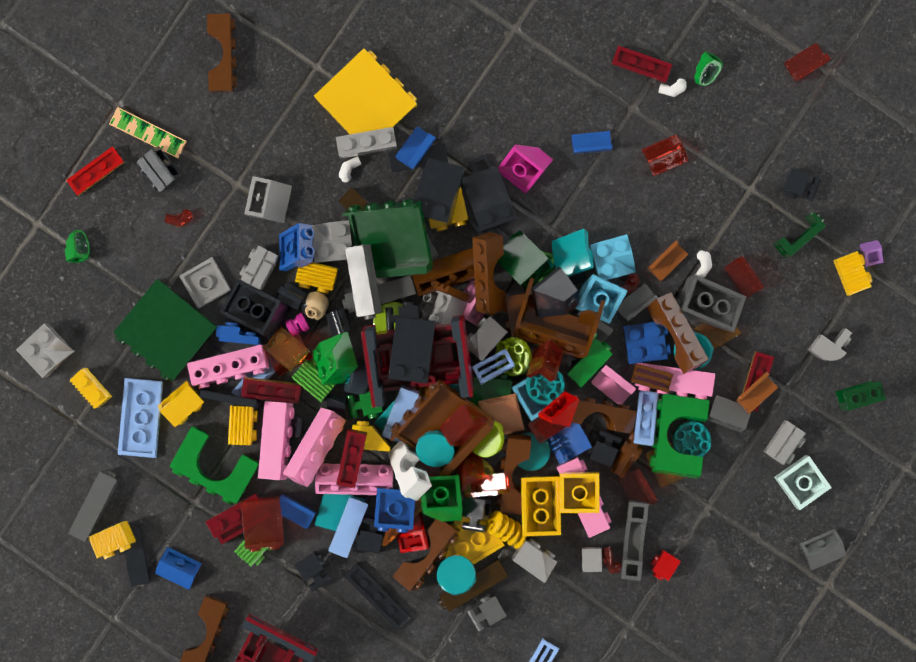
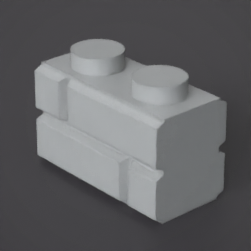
M258 246L257 249L253 248L248 258L251 260L248 266H243L240 275L242 276V281L263 291L279 260V256Z
M784 420L763 452L782 465L790 464L795 457V454H793L797 447L800 448L804 444L806 433Z

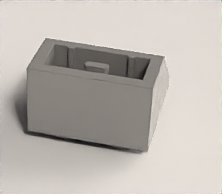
M252 176L244 214L284 223L292 186Z
M440 291L423 295L418 308L419 319L436 321L435 325L449 324L453 316L463 314L467 302Z

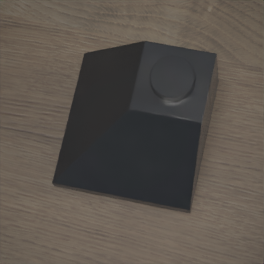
M561 267L556 268L531 288L536 316L538 317L567 315L580 304L578 290Z

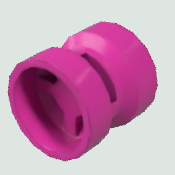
M302 312L296 315V318L285 321L293 338L299 336V333L302 331L310 330V326Z

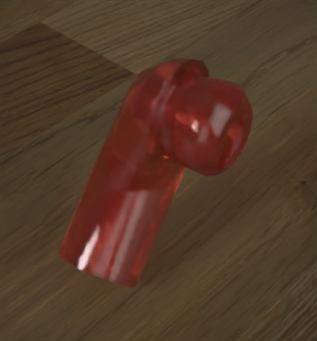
M184 209L178 216L166 214L164 223L183 227L192 220L193 215L189 209Z
M635 273L630 274L625 285L620 286L627 290L626 294H631L636 290L640 283L639 276Z
M612 547L602 548L604 564L609 573H620V563H613Z

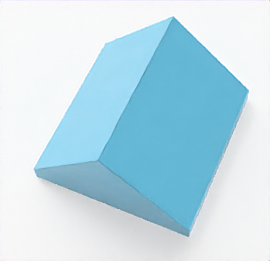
M593 274L581 285L578 295L580 304L576 309L597 312L601 300H603L605 304L600 320L610 324L627 290Z

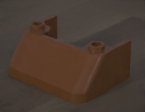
M530 278L515 325L514 335L524 341L574 357H586L599 325L605 301L601 300L597 312L584 310L580 313L579 317L569 314L538 317L536 316L533 294L531 292L534 279Z

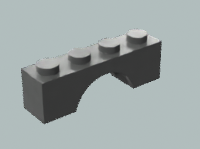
M628 500L621 579L641 581L644 536L649 503L646 501Z

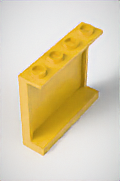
M365 49L360 51L314 95L315 99L349 134L394 127L414 107H417L415 102L417 98L410 91L406 93L402 89L404 86L397 77L393 79L389 75L391 71L384 64L380 66L376 61L377 56L371 50L368 52Z

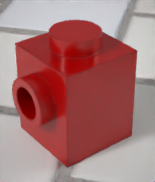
M662 550L659 556L655 555L650 563L652 565L651 570L654 571L653 576L661 581L664 578L669 581L681 561L665 550Z

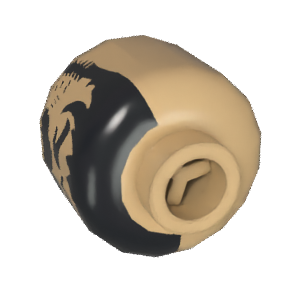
M311 292L303 301L301 310L307 318L319 320L325 315L329 307V301L324 294Z

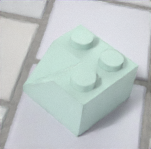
M804 455L774 477L796 509L799 510L831 489L822 473L807 455Z

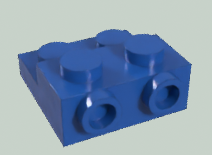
M298 223L279 234L280 271L287 272L296 266L305 267L313 262L315 251L312 247L314 237L312 225Z
M226 322L225 326H217L216 337H219V341L262 345V338L258 337V333L244 332V328H240L237 323Z
M655 322L623 326L628 364L668 359L667 355H670L671 352L669 343H665V336H668V329L666 327L655 324Z
M377 488L374 527H378V531H389V528L397 529V532L409 533V530H413L415 500L404 497L401 494V489Z

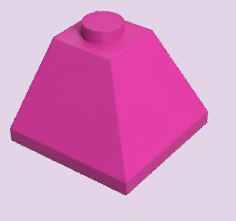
M515 144L498 169L501 175L526 194L553 159L538 147Z

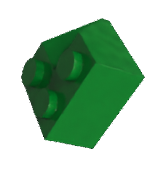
M348 332L320 342L313 350V359L316 361L318 376L323 385L343 384L358 367Z
M459 475L429 477L432 486L420 497L423 514L442 522L460 521L462 518V501Z

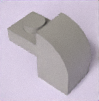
M846 328L842 329L833 342L823 335H818L808 348V351L821 360H838L846 355V352L841 347L845 348L848 345L852 332Z

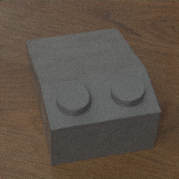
M693 275L687 278L678 305L684 316L690 320L734 332L746 296L700 276Z

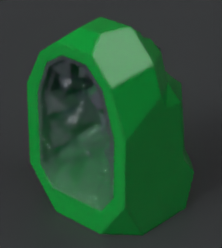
M707 51L704 52L696 67L695 82L701 86L709 85L716 79L724 63L714 54Z
M74 230L69 234L66 241V261L69 263H79L88 260L90 249L87 236L82 230Z

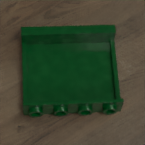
M413 199L403 200L402 203L388 201L384 205L370 203L365 207H360V205L356 204L349 206L342 213L343 216H348L354 246L371 245L376 278L427 274L433 269L421 201L413 202Z
M156 279L113 333L117 335L115 337L117 341L123 345L127 343L132 347L130 351L137 357L143 356L146 359L145 363L152 369L156 367L160 370V375L169 382L170 379L176 381V377L185 368L187 363L190 362L212 333L214 334L217 331V326L164 282Z

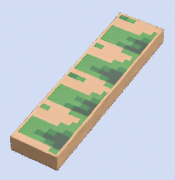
M117 107L109 123L154 147L160 146L164 152L176 158H179L187 142Z

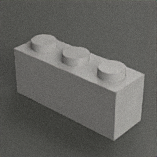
M393 127L336 137L340 159L397 149Z

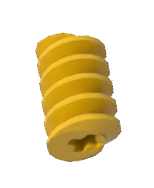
M500 511L493 512L490 515V519H487L485 522L486 531L489 530L491 535L495 534V537L501 538L503 542L507 541L508 545H513L515 549L520 548L526 539V536H522V525L512 518H508L507 515L502 514Z

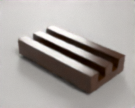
M436 282L434 286L435 290L464 302L471 303L473 300V296L448 285Z
M636 363L631 382L668 393L674 374ZM640 368L646 371L667 376L668 379L664 380L658 377L647 375L638 372V369ZM636 376L664 383L666 386L664 388L636 379Z

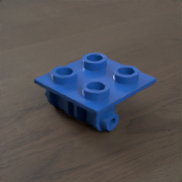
M571 423L570 427L553 424L542 431L560 465L592 447L580 424Z

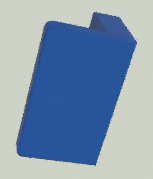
M416 127L397 153L396 159L414 171L436 138L421 128Z
M610 131L571 135L573 155L611 151L613 149Z
M285 494L281 495L274 509L276 513L308 529L316 514V511Z
M167 547L159 560L155 573L186 589H190L202 563Z

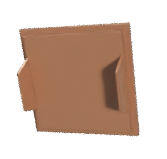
M516 393L478 401L480 409L493 417L494 421L502 424L504 435L524 430Z

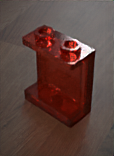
M280 496L241 500L245 549L255 552L260 551L262 547H269L270 550H274L284 545Z

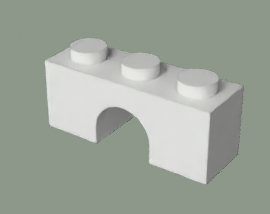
M400 440L388 452L390 464L396 475L395 478L400 486L401 494L406 498L417 501L432 485L427 472L415 468L416 463L420 460L416 451Z

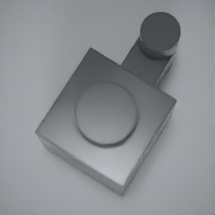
M487 594L480 599L481 602L478 604L481 610L480 613L477 614L474 608L467 611L478 632L485 628L481 621L486 619L491 626L507 616L495 594L492 596Z

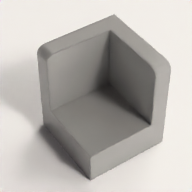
M581 547L583 572H602L601 547Z

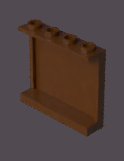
M438 379L435 384L431 383L428 386L423 397L419 396L411 410L407 409L402 420L399 423H394L390 430L392 432L390 440L393 441L397 437L416 451L417 441L420 436L422 437L428 431L444 432L453 440L455 451L452 460L448 464L439 467V475L449 476L493 429L494 418L468 399L461 398V394Z

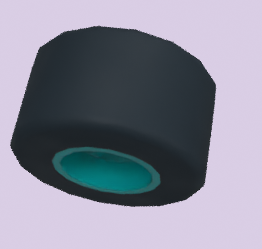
M356 359L358 367L344 382V390L353 394H365L369 386L366 363Z

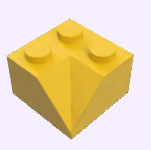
M560 472V513H599V472Z

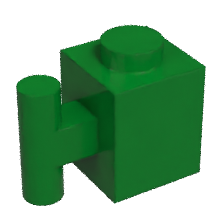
M370 391L365 394H359L360 401L355 402L354 395L346 396L351 419L358 417V409H362L363 415H368L369 419L380 417L379 413L383 412L382 407L372 408Z

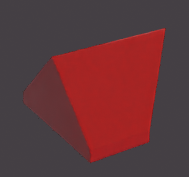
M564 391L539 412L538 416L552 424L570 427L579 398Z
M422 512L414 518L413 530H409V533L400 532L397 535L400 553L429 549Z

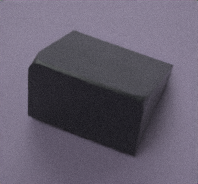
M327 396V409L334 411L344 419H346V396Z
M294 417L292 419V437L300 438L302 436L303 418Z

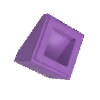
M878 240L860 244L865 267L884 263L882 246Z

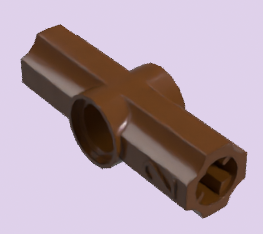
M635 428L633 429V434H630L618 451L619 454L609 469L621 478L625 477L629 468L638 459L644 448L642 444L633 443Z

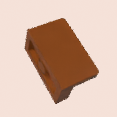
M677 240L647 268L660 282L688 255L679 246Z
M768 372L736 399L748 414L778 388L768 377Z

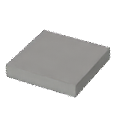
M213 257L179 276L198 309L232 290Z

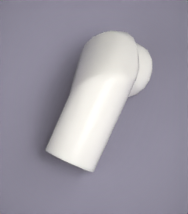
M678 79L672 86L661 83L658 93L676 97L686 90V81Z
M358 156L342 164L339 178L343 182H349L352 178L350 175L352 169L362 165Z
M701 250L697 254L701 267L695 275L705 278L712 268L711 255Z

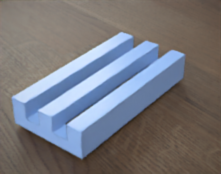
M504 349L472 366V369L482 385L515 367V364L507 350ZM503 355L506 356L503 360L480 372L477 370ZM506 362H509L508 365H506V366L500 368L499 370H497V371H495V372H493V373L487 375L486 377H484V378L481 377L482 375H484V374H486V373L492 371L493 369H495V368H497V367H499V366L505 364Z
M542 638L529 662H535L544 645L547 647L538 662L544 661L550 648L553 649V652L547 662H552L559 651V647Z

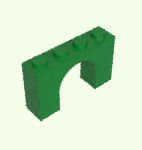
M596 333L588 355L581 358L567 373L580 388L612 356L610 352L612 348L605 341L601 343L597 340L596 337L598 335Z
M663 394L661 399L658 398L657 410H659V418L656 417L655 424L657 435L654 436L652 448H655V452L650 458V467H653L652 472L696 479L701 476L703 457L676 452L667 440V430L672 422L680 419L705 422L708 418L709 400Z
M192 426L169 467L173 469L172 472L180 477L185 475L190 478V483L198 487L200 484L206 487V492L214 496L216 494L222 496L224 502L233 505V503L238 504L256 473L259 462L246 454H242L229 477L223 480L208 478L200 468L199 457L211 435Z

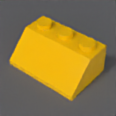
M534 476L521 478L522 536L561 535L560 477Z

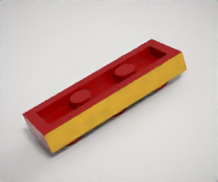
M112 146L66 181L76 195L80 196L125 162Z

